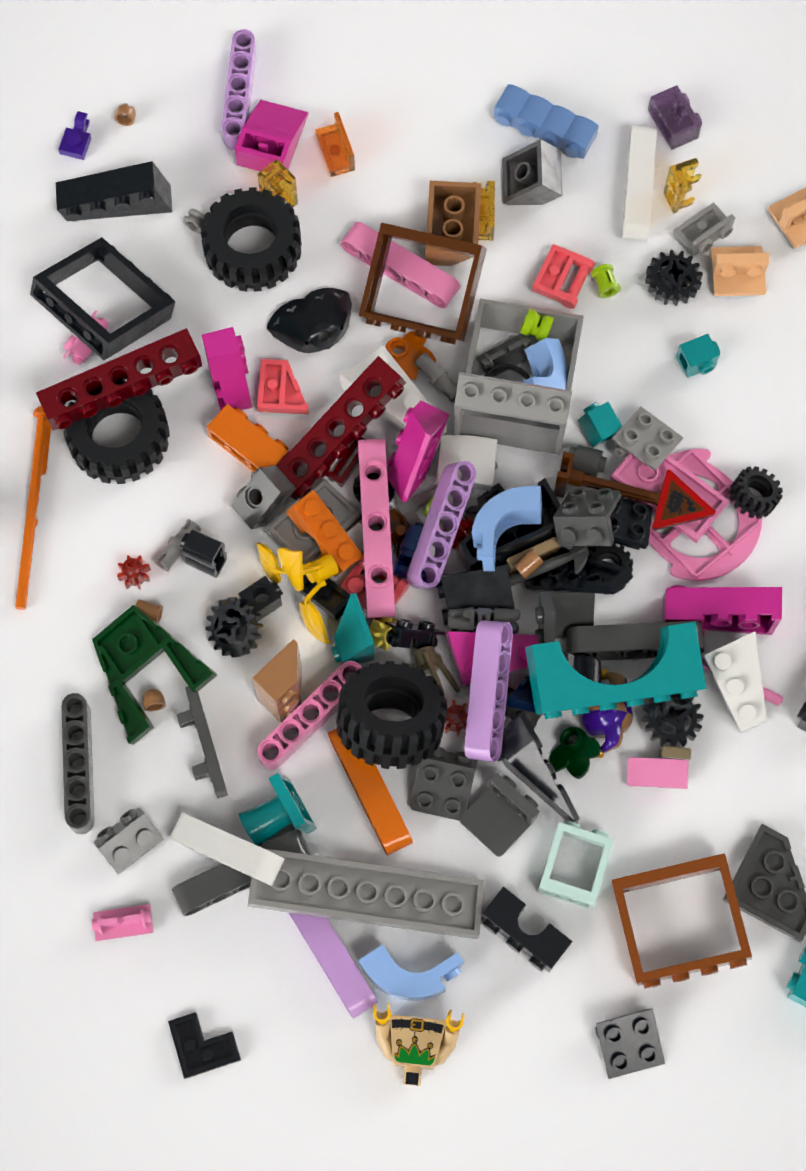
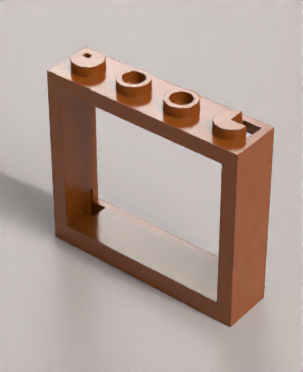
M725 853L611 880L638 986L643 985L644 989L661 986V980L672 978L673 983L690 979L689 974L701 971L702 976L711 975L719 972L718 967L730 965V969H737L748 965L747 961L752 960L748 938ZM720 871L741 950L643 972L624 893Z

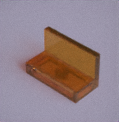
M336 112L334 113L333 125L315 129V135L330 177L355 170L354 152L340 114Z

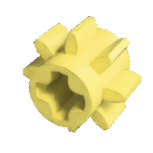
M392 617L373 619L369 630L374 645L388 651L391 645L387 643V635L391 633L392 627L385 625V621L397 622V620Z

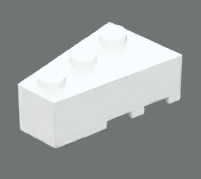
M752 632L705 654L706 664L739 732L742 733L766 722L767 716L756 632Z

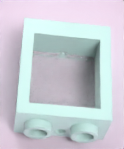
M572 821L559 822L538 893L593 910L614 839L609 838V834L601 830L593 829L592 832L583 830L580 824Z

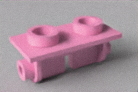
M95 310L91 317L108 330V321L102 317L99 319L95 318L94 316L98 312ZM73 335L70 336L63 347L67 350L63 358L65 359L70 354L73 356L71 360L77 365H81L82 362L85 363L92 353V350Z
M151 904L93 912V919H91L92 930L95 931V941L154 933Z

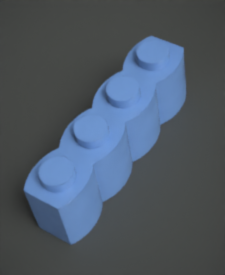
M512 84L507 85L494 107L493 117L502 126L516 127L524 136L539 138L556 148H561L572 158L584 159L598 134L599 125L594 121L575 115L572 111L562 106L553 105L548 100L532 95Z

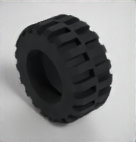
M249 187L248 191H242V188L234 190L232 195L226 193L221 196V201L219 203L215 201L210 206V212L205 213L203 218L204 225L201 226V242L209 270H213V274L218 280L222 281L224 279L225 285L234 288L236 285L239 291L247 292L248 288H254V292L262 291L261 287L265 286L271 289L276 286L278 280L284 282L289 277L288 271L294 272L297 267V261L301 257L300 223L293 207L289 203L285 204V199L279 194H276L274 197L272 196V191L263 189L262 192L257 191V187ZM248 226L266 228L276 236L268 248L252 254L238 252L227 244L230 237L236 231Z
M119 379L115 384L120 385L126 381L125 379ZM149 389L144 395L125 399L116 407L104 408L93 417L74 421L72 425L63 431L65 441L77 466L82 471L86 470L89 477L97 479L99 476L101 482L108 484L111 483V480H116L117 484H125V479L132 478L134 482L141 479L140 474L143 472L147 475L154 470L152 465L154 463L158 465L163 460L162 452L167 451L169 445L167 438L170 437L164 408L158 396L153 395L152 389ZM93 390L90 395H98L102 390ZM69 402L68 406H72L75 403ZM125 413L141 421L142 426L138 435L124 446L108 448L95 443L92 439L93 431L97 424L109 415Z
M386 661L385 664H380L379 662L371 663L369 668L364 666L358 669L355 674L350 675L341 688L336 719L338 736L342 739L341 742L347 750L351 749L353 756L357 759H365V763L371 766L377 764L381 765L383 769H389L390 766L404 769L408 764H411V766L421 763L422 758L426 760L432 756L441 743L448 707L443 689L440 685H436L437 681L431 675L426 676L424 670L418 667L414 669L408 663L402 662L401 665L394 664V661ZM381 708H393L405 712L412 718L398 722L388 721L377 717L371 711Z

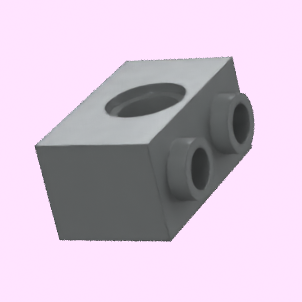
M276 465L256 469L251 475L252 480L247 486L239 490L236 495L238 498L231 506L251 530L267 526L296 489Z

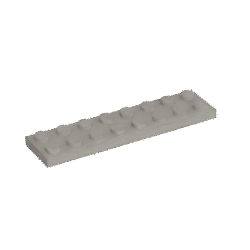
M272 849L266 850L285 859L273 885L270 886L251 877L247 907L478 939L480 935L484 880Z

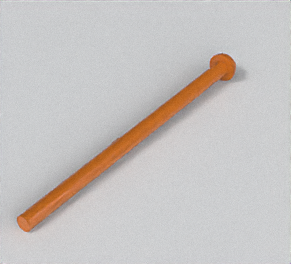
M42 406L36 407L33 411V416L37 418L15 603V609L26 610L35 528L38 525L36 513L41 476L45 475L47 470L51 426Z

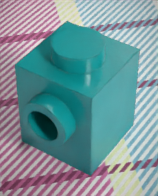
M705 334L680 344L676 357L686 377L689 378L699 373L705 375L713 371L720 356V349L718 344L711 340L709 334Z
M597 402L583 409L585 414L577 420L592 448L613 438L622 427L609 402L600 406Z

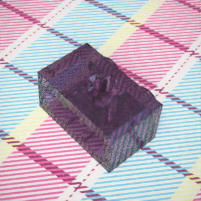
M678 85L650 97L648 112L671 150L698 139L702 120L698 113H694L688 96L681 92Z

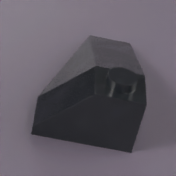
M520 715L504 728L502 751L497 761L502 760L509 771L564 820L578 823L580 818L562 784L556 785L554 781L557 777L552 763L547 759L543 760L541 756V748L543 747L526 715Z

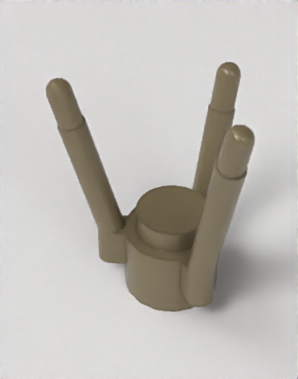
M433 646L420 648L413 653L415 662L412 664V668L416 669L418 667L425 671V675L431 674L437 681L436 685H440L443 689L436 672L440 668L455 692H460L459 686L443 663L441 655H436Z

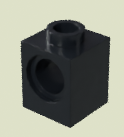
M266 576L238 593L239 599L245 598L247 599V604L255 605L254 614H261L257 622L282 606V590L275 581L270 583ZM260 594H267L270 596V598L263 603L255 600L256 597Z

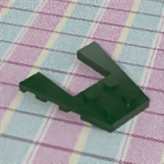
M132 605L92 639L102 670L106 672L110 684L108 688L111 696L115 698L119 710L117 713L121 724H124L128 736L126 739L129 744L134 745L155 727L126 683L164 651L192 692L197 693L218 676L202 660L135 605Z

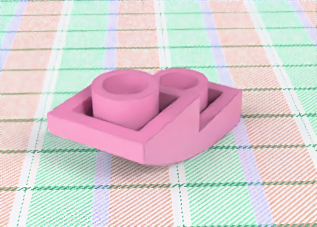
M628 757L627 786L688 789L689 761Z

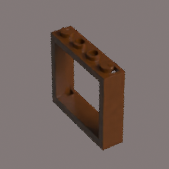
M381 222L358 316L366 318V324L380 327L381 322L391 324L390 329L405 333L406 328L416 330L415 335L430 339L431 334L441 336L440 341L455 345L456 340L464 342L487 248L479 244ZM392 238L474 257L456 331L374 312Z

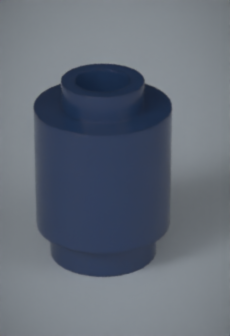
M416 522L414 525H408L399 547V558L406 563H411L424 526L423 523Z

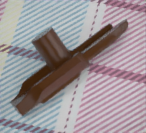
M394 508L389 510L391 544L399 563L403 564V560L399 558L400 552L397 545L400 546L408 524L405 517Z

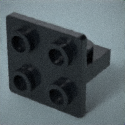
M621 497L610 515L614 542L636 550L640 548L646 549L649 545L652 506Z

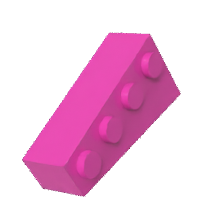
M674 585L666 588L663 595L662 622L697 621L702 624V629L706 631L747 634L756 632V634L772 635L782 620V587L687 588L682 585Z

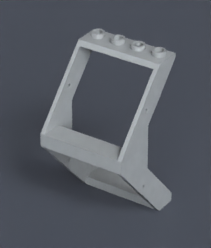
M480 298L466 373L460 372L454 405V435L487 437L497 439V444L560 455L572 397L571 388L584 316ZM529 308L537 311L540 316L548 315L553 317L554 320L547 338L574 343L566 390L472 374L481 327L521 334L519 332Z

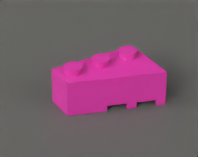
M233 327L202 334L208 368L220 411L227 404L233 409L236 407L241 410L253 408L245 374H249L241 335L236 336Z
M447 631L445 636L459 684H470L476 632ZM513 634L509 672L528 667L525 647L539 644L536 635Z

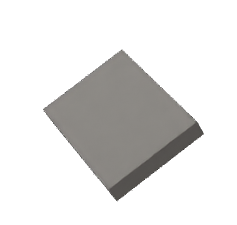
M326 479L310 491L314 490L345 532L362 519V514ZM286 512L266 528V533L280 547L303 551V564L313 561L321 554V550L313 537L306 532L302 534Z

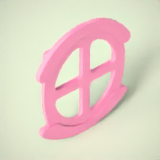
M691 449L669 455L694 475L715 483L718 487L716 491L724 497L729 498L732 495L729 494V489L733 481L718 468L707 462L711 456V452L708 449ZM627 498V499H630V500H633V501L640 502L639 500ZM738 507L736 509L738 532L736 538L731 542L724 540L710 526L704 534L719 549V553L712 557H691L676 551L671 547V542L681 532L673 527L666 534L661 535L657 531L652 530V519L649 544L661 557L673 565L670 568V574L673 577L689 581L711 580L734 571L750 556L760 536L762 518L757 519L756 514L753 518L748 517V512L743 515L740 513L742 508Z

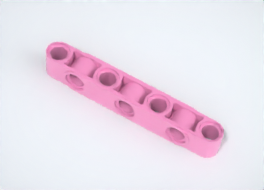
M385 439L358 440L367 618L395 617ZM372 473L378 474L380 476L376 480H371L367 478V476ZM372 524H380L383 528L379 531H373L369 527ZM376 575H382L386 580L382 583H376L372 578Z

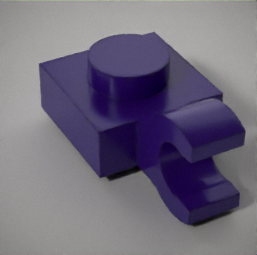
M77 111L74 128L66 127L58 149L60 155L81 160L85 159L92 139L91 134L86 132L90 124V120L87 119V113Z

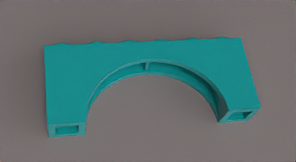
M695 622L660 628L659 649L650 667L636 679L619 685L594 682L579 674L566 660L559 641L525 647L535 714H544L545 719L562 717L561 711L572 710L573 715L590 713L589 707L599 706L600 711L617 709L616 703L626 702L627 707L644 705L643 699L654 698V703L671 701L670 695L680 694L681 699L698 697L697 691L707 689Z

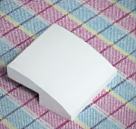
M443 435L439 443L435 485H438L442 472L448 464L469 461L476 469L473 487L490 491L494 480L497 439L471 435ZM457 469V477L461 480V471Z

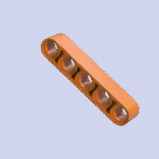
M336 729L327 732L331 744L386 855L388 856L413 844L410 833L376 765L371 766L365 763V759H357L353 756L351 749L347 750L342 744V739L338 736Z

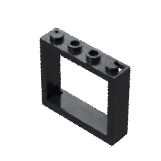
M103 237L33 276L30 295L104 361L170 320L176 302ZM99 261L152 308L112 333H109L56 285L94 262Z

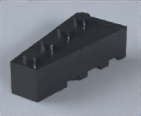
M153 161L55 182L57 211L66 221L75 222L79 220L173 212L171 185Z
M546 478L538 482L537 485L541 486V524H521L504 531L496 544L495 564L506 563L507 558L553 537L557 538L553 516L561 504ZM472 533L459 542V557L467 571L483 568L482 561L477 560V548L473 546Z

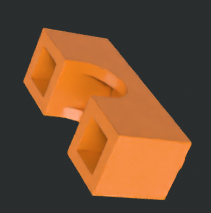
M314 490L286 511L302 534L304 532L308 533L317 542L321 550L320 558L327 554L334 558L339 569V573L334 575V577H337L364 556Z

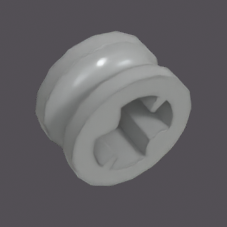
M192 208L188 211L189 216L183 218V223L193 232L201 234V226L204 225L203 218L205 215Z

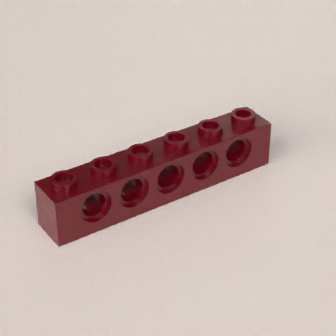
M185 328L36 392V395L52 430L65 429L72 425L74 421L93 417L104 408L116 407L125 399L144 395L149 389L158 385H167L174 378L183 374L190 375L202 367V361L188 329ZM170 357L177 358L176 361L172 363L165 362L166 359ZM144 368L152 369L149 373H140ZM119 379H127L123 384H115ZM93 390H102L98 395H90ZM76 400L74 405L65 406L68 401Z
M379 356L276 465L295 486L296 489L290 496L295 501L303 498L312 490L311 485L318 478L322 479L329 472L330 465L334 460L342 458L347 453L348 445L354 439H359L364 435L367 430L366 426L373 418L378 419L384 413L386 404L391 399L398 398L404 391L405 380ZM374 386H382L379 395L370 396L371 389ZM362 405L363 412L359 416H352L354 407ZM339 425H344L345 430L343 434L335 437L334 429ZM326 445L325 453L317 457L315 455L317 447ZM306 464L308 467L306 474L298 476V468Z

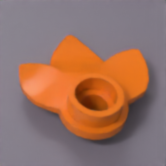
M410 331L402 338H392L385 346L410 380H416L419 368L414 363L422 354L427 353L436 363L433 353L424 347L427 338L416 336V331ZM395 349H401L403 352L401 354H395L393 351Z

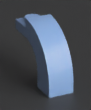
M545 338L524 349L531 367L532 377L522 383L565 390L568 370L559 339Z
M521 486L508 489L491 498L480 509L473 523L472 539L474 548H477V560L482 561L484 571H495L496 544L504 531L521 524H541V486Z
M382 944L359 959L358 963L368 979L382 992L401 1000L420 1001L444 993L446 987L441 980L445 978L448 982L461 974L460 968L463 966L464 961L457 952L428 971L420 973L409 972L400 968L393 961Z

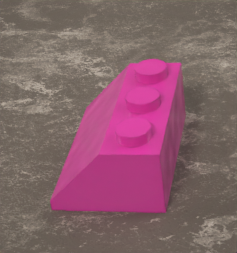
M420 401L414 408L410 407L407 410L403 422L406 423L405 429L400 431L395 442L398 445L397 451L392 453L387 466L391 467L387 478L401 501L405 503L426 480L450 414L424 401Z

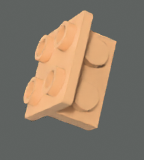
M805 187L770 205L768 208L769 213L794 248L806 244Z
M761 246L711 248L714 296L766 294L765 273L770 262L769 252L763 253Z

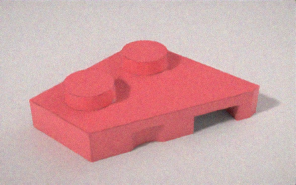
M261 359L257 402L258 412L309 414V406L304 400L288 360Z

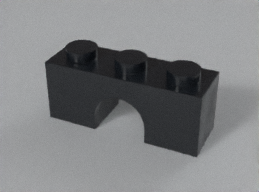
M503 886L483 911L481 919L484 922L482 925L494 935L498 932L507 939L505 943L515 952L520 953V951H523L530 957L528 962L537 970L542 972L545 969L550 972L573 941L550 923L540 934L528 935L524 933L519 927L518 917L524 911L526 904Z

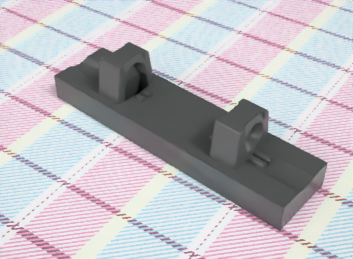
M187 686L185 690L190 710L177 714L180 728L195 725L205 756L204 763L192 766L193 776L196 781L210 777L217 799L228 796V792L199 692H192L189 686Z

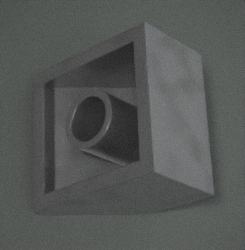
M540 139L502 158L504 204L544 205L563 196L560 149Z

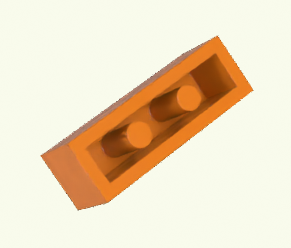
M228 404L206 426L210 439L253 472L259 467L265 468L277 465L289 453V448L284 442L279 439H272L268 436L267 430L258 423L254 425L248 420V416L237 407L233 409Z

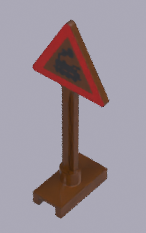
M563 452L554 494L557 497L564 498L569 485L576 487L584 486L596 490L602 488L619 490L623 497L657 506L652 525L653 531L713 517L716 513L710 505L671 470L666 471L662 490L660 493L584 474L583 471L573 469L574 454Z

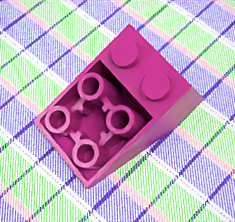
M260 99L243 126L235 146L237 165L286 178L309 112Z

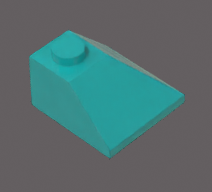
M356 593L350 595L334 635L335 646L331 647V651L336 663L341 662L343 664L347 661H355L363 664L375 660L374 642Z

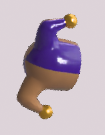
M605 668L601 669V680L607 679L610 685L628 683L627 678L621 674L609 672ZM626 702L616 703L617 709L600 711L599 706L589 707L590 713L582 714V721L587 732L594 738H605V742L600 747V756L597 758H603L605 753L617 749L621 745L623 733L629 729L633 720V710L631 707H627Z

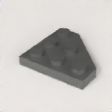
M761 824L732 880L739 908L750 916L801 942L806 934V893L798 865L795 864L788 837ZM725 893L722 900L728 903L727 895Z

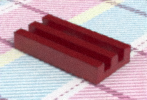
M363 437L354 439L334 471H329L325 475L331 482L338 483V486L341 488L359 464L358 452L341 477L338 475L358 447V440H366Z

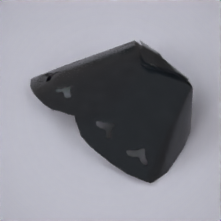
M321 288L312 291L304 299L291 300L275 311L267 324V330L274 338L299 352L314 353L330 349L339 342L349 327L352 308L350 294L341 289ZM334 293H336V294H338V295H344V296H342L341 298H339V297H338L337 295H335ZM325 294V295L323 296V299L315 298V297H318V296L320 297L321 295ZM296 306L293 312L287 311V309H292ZM278 317H280L279 324L273 326V324L277 322ZM322 331L329 332V338L324 341L320 340L319 334Z

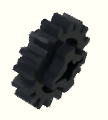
M670 250L669 256L660 252L659 258L653 257L651 266L647 267L645 284H650L648 292H656L655 300L661 297L664 298V305H667L669 300L673 301L674 306L678 305L679 300L687 304L689 296L695 298L697 290H700L702 284L700 280L703 276V272L698 271L700 264H692V255L684 258V251H681L679 255H675L674 251Z
M229 597L228 599L219 600V606L211 607L214 615L206 617L211 622V626L205 627V630L212 633L208 641L216 642L213 649L222 650V656L231 655V658L250 654V649L258 647L255 639H262L258 629L264 626L257 622L261 614H254L255 605L247 604V599Z
M680 694L670 695L671 701L654 703V698H649L648 700L651 704L644 705L643 710L647 713L642 715L641 721L648 722L643 730L644 732L652 731L651 741L659 738L661 747L666 742H670V746L674 747L679 742L682 747H685L687 745V738L692 741L695 740V732H700L702 729V725L697 722L702 721L704 715L697 713L701 708V704L693 705L694 697L681 699ZM660 705L661 715L654 718V711ZM669 713L672 717H678L676 722L673 719H666ZM690 717V726L685 731L683 722Z

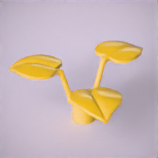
M256 543L261 566L272 582L275 581L279 584L281 582L280 574H286L292 586L299 592L304 589L303 575H306L311 583H317L304 598V602L299 603V610L308 631L319 641L325 644L332 643L327 638L323 619L320 612L311 603V598L320 588L326 586V579L339 573L334 558L327 554L313 562L310 561L303 564V551L281 547L277 550L281 565L279 567L274 553L263 543Z

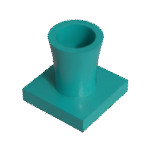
M276 773L268 778L277 794L276 796L253 808L238 813L245 831L257 846L265 843L270 837L293 823L296 829L306 834L317 829L291 780L280 773Z

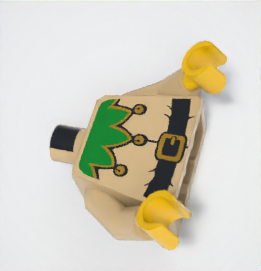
M376 1003L373 1005V1016L376 1020V1040L384 1057L391 1060L393 1066L404 1067L403 1085L420 1086L422 1069L434 1070L435 1066L444 1064L456 1047L460 1028H462L465 1019L464 1013H462L459 1021H454L451 1018V1009L448 1011L446 1020L391 1015L389 1003H387V1010L380 1013L377 1011Z

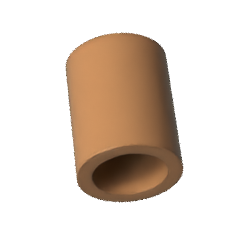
M530 549L513 566L527 579L544 562L533 549Z
M139 599L135 606H138L159 624L163 613V606Z

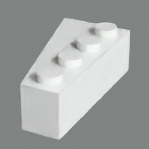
M382 346L340 374L341 388L346 391L377 356L382 358L406 382L403 386L404 391L394 400L391 399L386 404L384 413L380 416L386 423L389 422L397 428L400 433L406 426L403 419L407 410L410 407L414 408L420 401L428 404L429 402L388 350ZM374 386L371 389L370 396L379 395L382 386ZM447 425L445 426L442 436L446 435Z

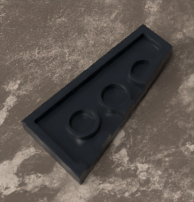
M560 548L550 558L570 552V550ZM588 556L586 564L578 574H575L574 560H571L523 582L526 588L531 590H568L581 593L615 594L624 588L625 584L633 578V575L629 568Z

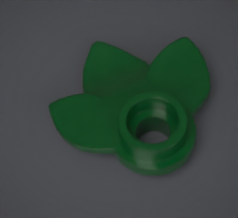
M569 727L562 732L560 736L561 744L552 751L550 762L555 769V773L567 768L574 778L581 779L589 770L590 759L600 756V744L594 737L587 736L586 732L581 728Z

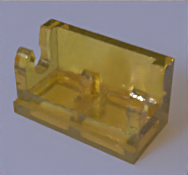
M697 158L670 166L663 193L673 214L677 213L679 209L694 203V197L684 200L686 193L692 190L691 184L698 182L702 176L701 174L694 176L695 169L699 166Z
M278 159L257 173L259 191L262 192L263 189L270 190L274 197L276 194H279L292 207L298 204L296 177Z
M487 181L486 187L481 188L479 240L493 241L495 228V181Z

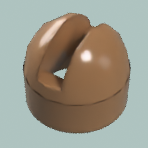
M123 103L116 109L115 121L123 126H131L135 121L136 111L133 106Z
M151 688L143 695L142 703L145 711H157L166 706L164 695L158 689Z

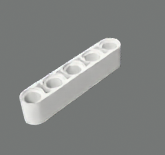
M631 125L622 239L648 241L657 127Z
M181 813L169 839L270 886L273 885L285 860L275 853L185 813Z

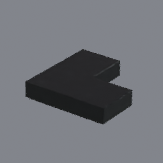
M197 1012L168 1021L184 1079L242 1061L233 1031L205 1040Z

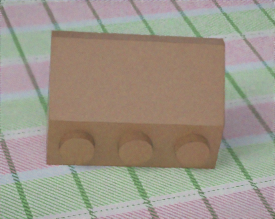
M430 180L426 233L478 244L481 183ZM429 246L425 247V260L432 265L453 266L473 258V256Z
M294 639L252 677L258 701L280 723L301 704L302 664L298 643Z

